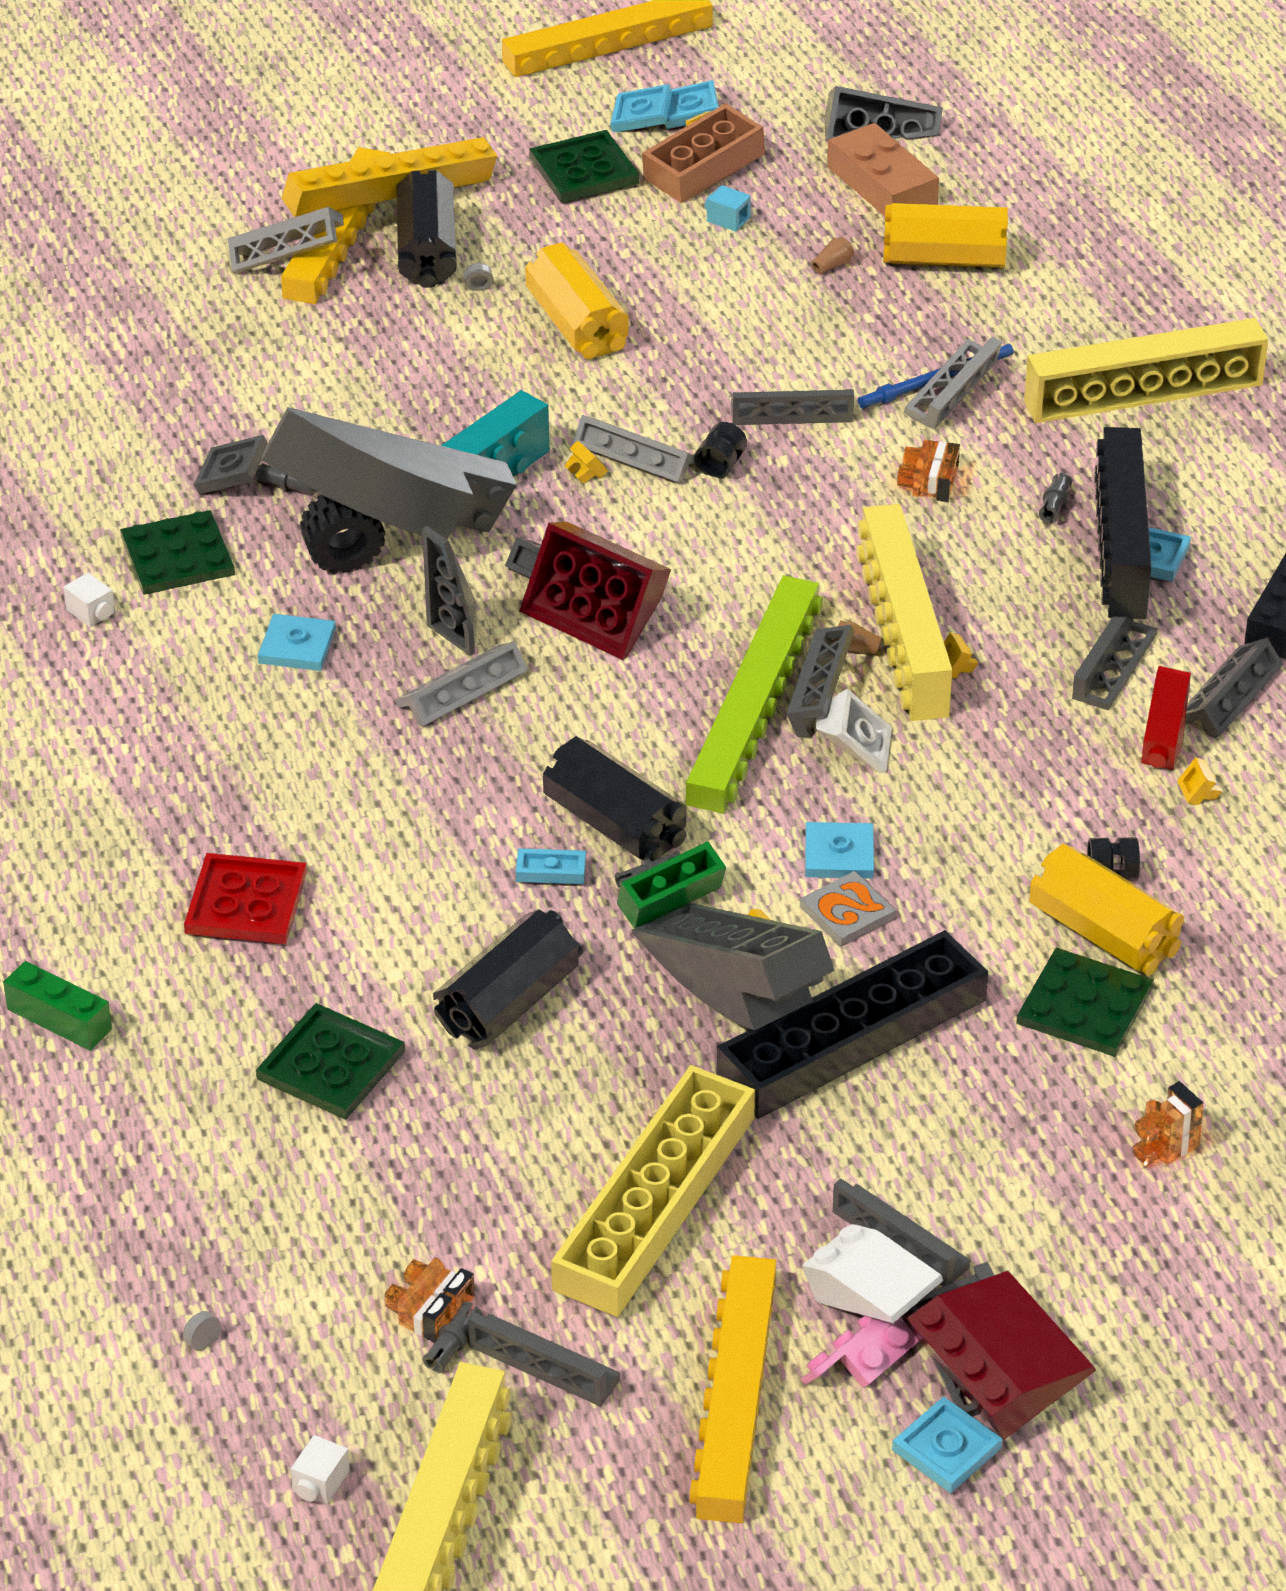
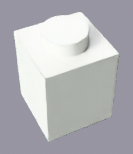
M89 572L63 587L66 610L89 627L108 619L115 613L112 589Z
M313 1435L291 1467L293 1492H296L299 1497L306 1501L312 1502L315 1500L328 1505L350 1472L348 1448Z

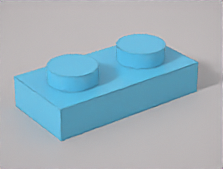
M518 848L516 882L584 884L586 851Z

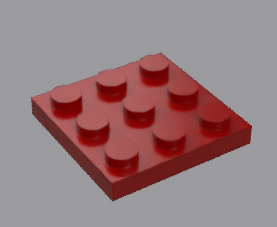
M206 853L185 918V934L287 944L307 875V863Z

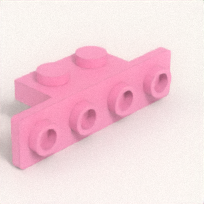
M862 1316L857 1321L861 1328L854 1334L848 1329L831 1343L835 1350L829 1355L822 1351L807 1363L806 1366L810 1371L800 1380L804 1385L808 1384L840 1359L856 1381L864 1388L919 1340L901 1317L894 1323Z

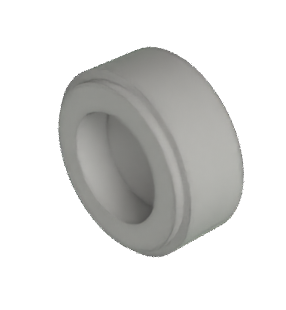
M484 263L472 264L463 273L465 286L469 290H486L493 283L492 270Z
M201 1311L193 1315L186 1323L183 1339L185 1343L196 1351H202L217 1340L221 1331V1323L211 1313Z

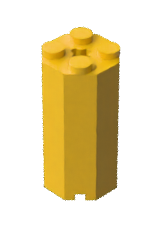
M886 204L883 263L1005 268L1008 207Z
M563 242L540 248L536 253L538 258L535 262L532 263L530 261L525 266L526 287L575 351L581 353L585 359H592L614 351H620L626 344L625 338L629 335V315L578 251L570 249Z
M1062 843L1044 858L1040 865L1045 868L1042 876L1040 877L1035 874L1031 881L1029 902L1147 976L1152 975L1159 963L1166 957L1172 958L1180 949L1181 940L1178 937L1184 922L1183 914L1075 847Z

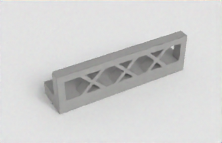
M326 207L228 238L232 271L239 273L337 242L335 228L344 225L343 215L330 207ZM327 231V236L316 239L312 236ZM301 239L298 245L291 247L287 244L289 242ZM275 247L274 251L266 255L262 252L263 250ZM239 255H250L247 261L240 263Z
M992 336L982 347L974 341L967 339L906 405L904 413L925 426L935 429L997 362L1002 342ZM968 351L975 354L970 361H966L965 354ZM961 370L954 378L950 377L949 371ZM945 387L939 395L935 396L934 388ZM930 404L927 414L916 407L918 405Z
M585 415L581 416L572 442L574 444L578 440L588 450L678 483L683 482L689 463L696 465L694 454Z
M515 641L500 644L394 700L399 708L410 706L418 725L423 726L528 671V668Z

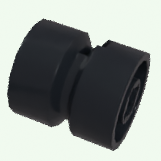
M719 422L715 424L694 454V461L698 469L705 475L716 478L727 476L747 447L745 433L733 423Z
M1119 837L1114 843L1109 838H1088L1087 855L1128 881H1138L1140 850L1137 837ZM1114 855H1119V863H1114Z

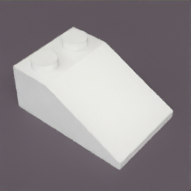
M854 1224L843 1228L835 1239L826 1246L819 1248L814 1253V1256L802 1265L815 1301L818 1303L894 1323L943 1281L940 1273L878 1230Z

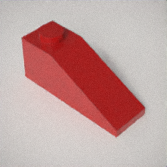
M1158 666L1143 740L1142 764L1151 765L1155 768L1174 770L1183 746L1191 679L1190 672Z

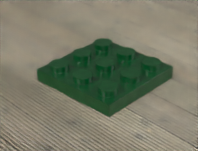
M608 130L529 148V158L561 203L639 184V173Z
M211 510L120 529L122 542L143 595L235 575L234 564Z
M1056 947L1018 1012L1016 1024L1116 1057L1153 988L1154 979Z
M315 1003L256 1069V1077L261 1082L347 1120L405 1052V1042Z

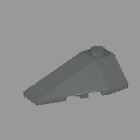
M835 86L828 94L824 118L825 141L828 142L829 139L872 123H876L893 139L939 135L943 107Z
M426 526L422 529L427 626L470 656L475 653L476 600L449 541Z

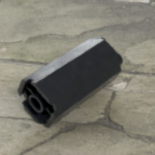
M428 170L429 174H420V171H412L397 184L399 273L413 284H420L423 288H432L436 284H442L456 272L457 266L453 182L437 170Z
M575 736L555 751L553 758L557 760L553 768L547 765L543 772V793L642 860H657L673 847H679L686 838L684 828L686 826L687 811L684 803L589 740L585 741Z
M538 909L525 914L433 993V999H439V1003L434 1007L435 1015L449 1035L456 1039L462 1035L472 1041L467 1045L472 1049L476 1050L488 1046L579 966L578 958L583 954V948L571 936L564 926L561 916L556 911L549 910L545 913Z

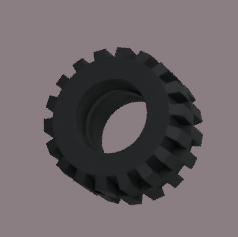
M323 494L317 497L318 500L316 502L311 501L308 504L309 510L304 511L301 516L303 521H300V529L309 555L314 564H318L320 569L324 571L329 569L330 573L335 574L338 571L345 573L350 572L352 569L359 570L362 569V565H369L373 562V556H378L381 553L380 547L385 544V530L381 521L351 509Z

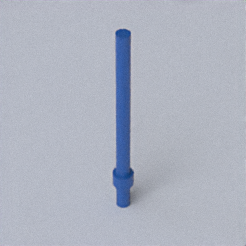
M1011 344L1001 346L997 360L1013 355L1014 350ZM973 357L967 358L966 361H970ZM941 368L894 385L888 383L877 387L875 392L858 397V404L863 409L880 402L883 404L892 402L899 395L924 387ZM961 370L949 371L950 377L957 375Z

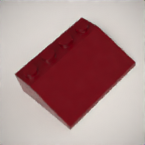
M548 522L519 612L624 660L628 657L659 604L671 569L569 522Z
M1009 1270L940 1294L907 1318L920 1343L1003 1440L1096 1371L1092 1363Z

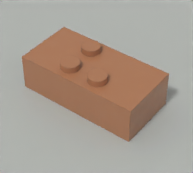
M725 103L642 153L644 179L678 202L683 203L765 154L764 127Z
M876 123L828 140L827 167L884 217L886 204L938 205L939 177Z

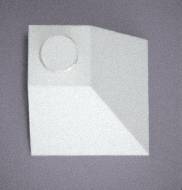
M844 690L832 698L826 716L817 717L816 730L823 738L828 739L844 752L879 773H885L887 771L892 726L850 690Z

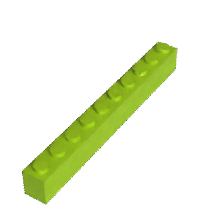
M782 575L686 781V806L724 814L728 804L735 803L738 794V782L745 781L748 772V760L755 759L758 749L757 740L758 738L763 739L765 737L768 725L767 718H773L775 714L777 696L782 697L784 695L787 682L786 676L793 675L796 664L795 656L802 655L805 635H811L813 630L814 615H820L823 597L819 596L818 582Z

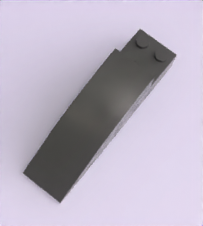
M287 407L261 455L262 461L324 496L367 516L422 536V529L426 526L445 539L449 538L455 525L490 532L517 486L507 462Z
M684 904L632 929L633 935L681 985L718 1013L754 1031L813 1002L809 987L821 983L824 980L823 976L835 971L822 931L699 904Z

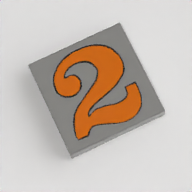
M855 871L800 898V908L841 947L896 919V909Z

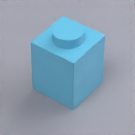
M721 185L706 199L707 222L736 232L751 217V195Z

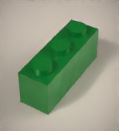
M709 841L621 882L617 905L632 927L636 928L684 904L691 903L720 889L726 866Z
M24 961L3 981L7 1010L89 1051L112 1030L109 1001L36 965Z

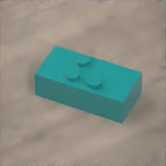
M520 390L441 446L507 462L514 477L518 473H523L528 466L550 451L549 404Z

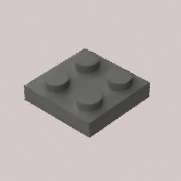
M264 435L211 447L194 483L198 493L219 492L227 487L235 485L244 486L252 482L262 460L261 455L268 444Z

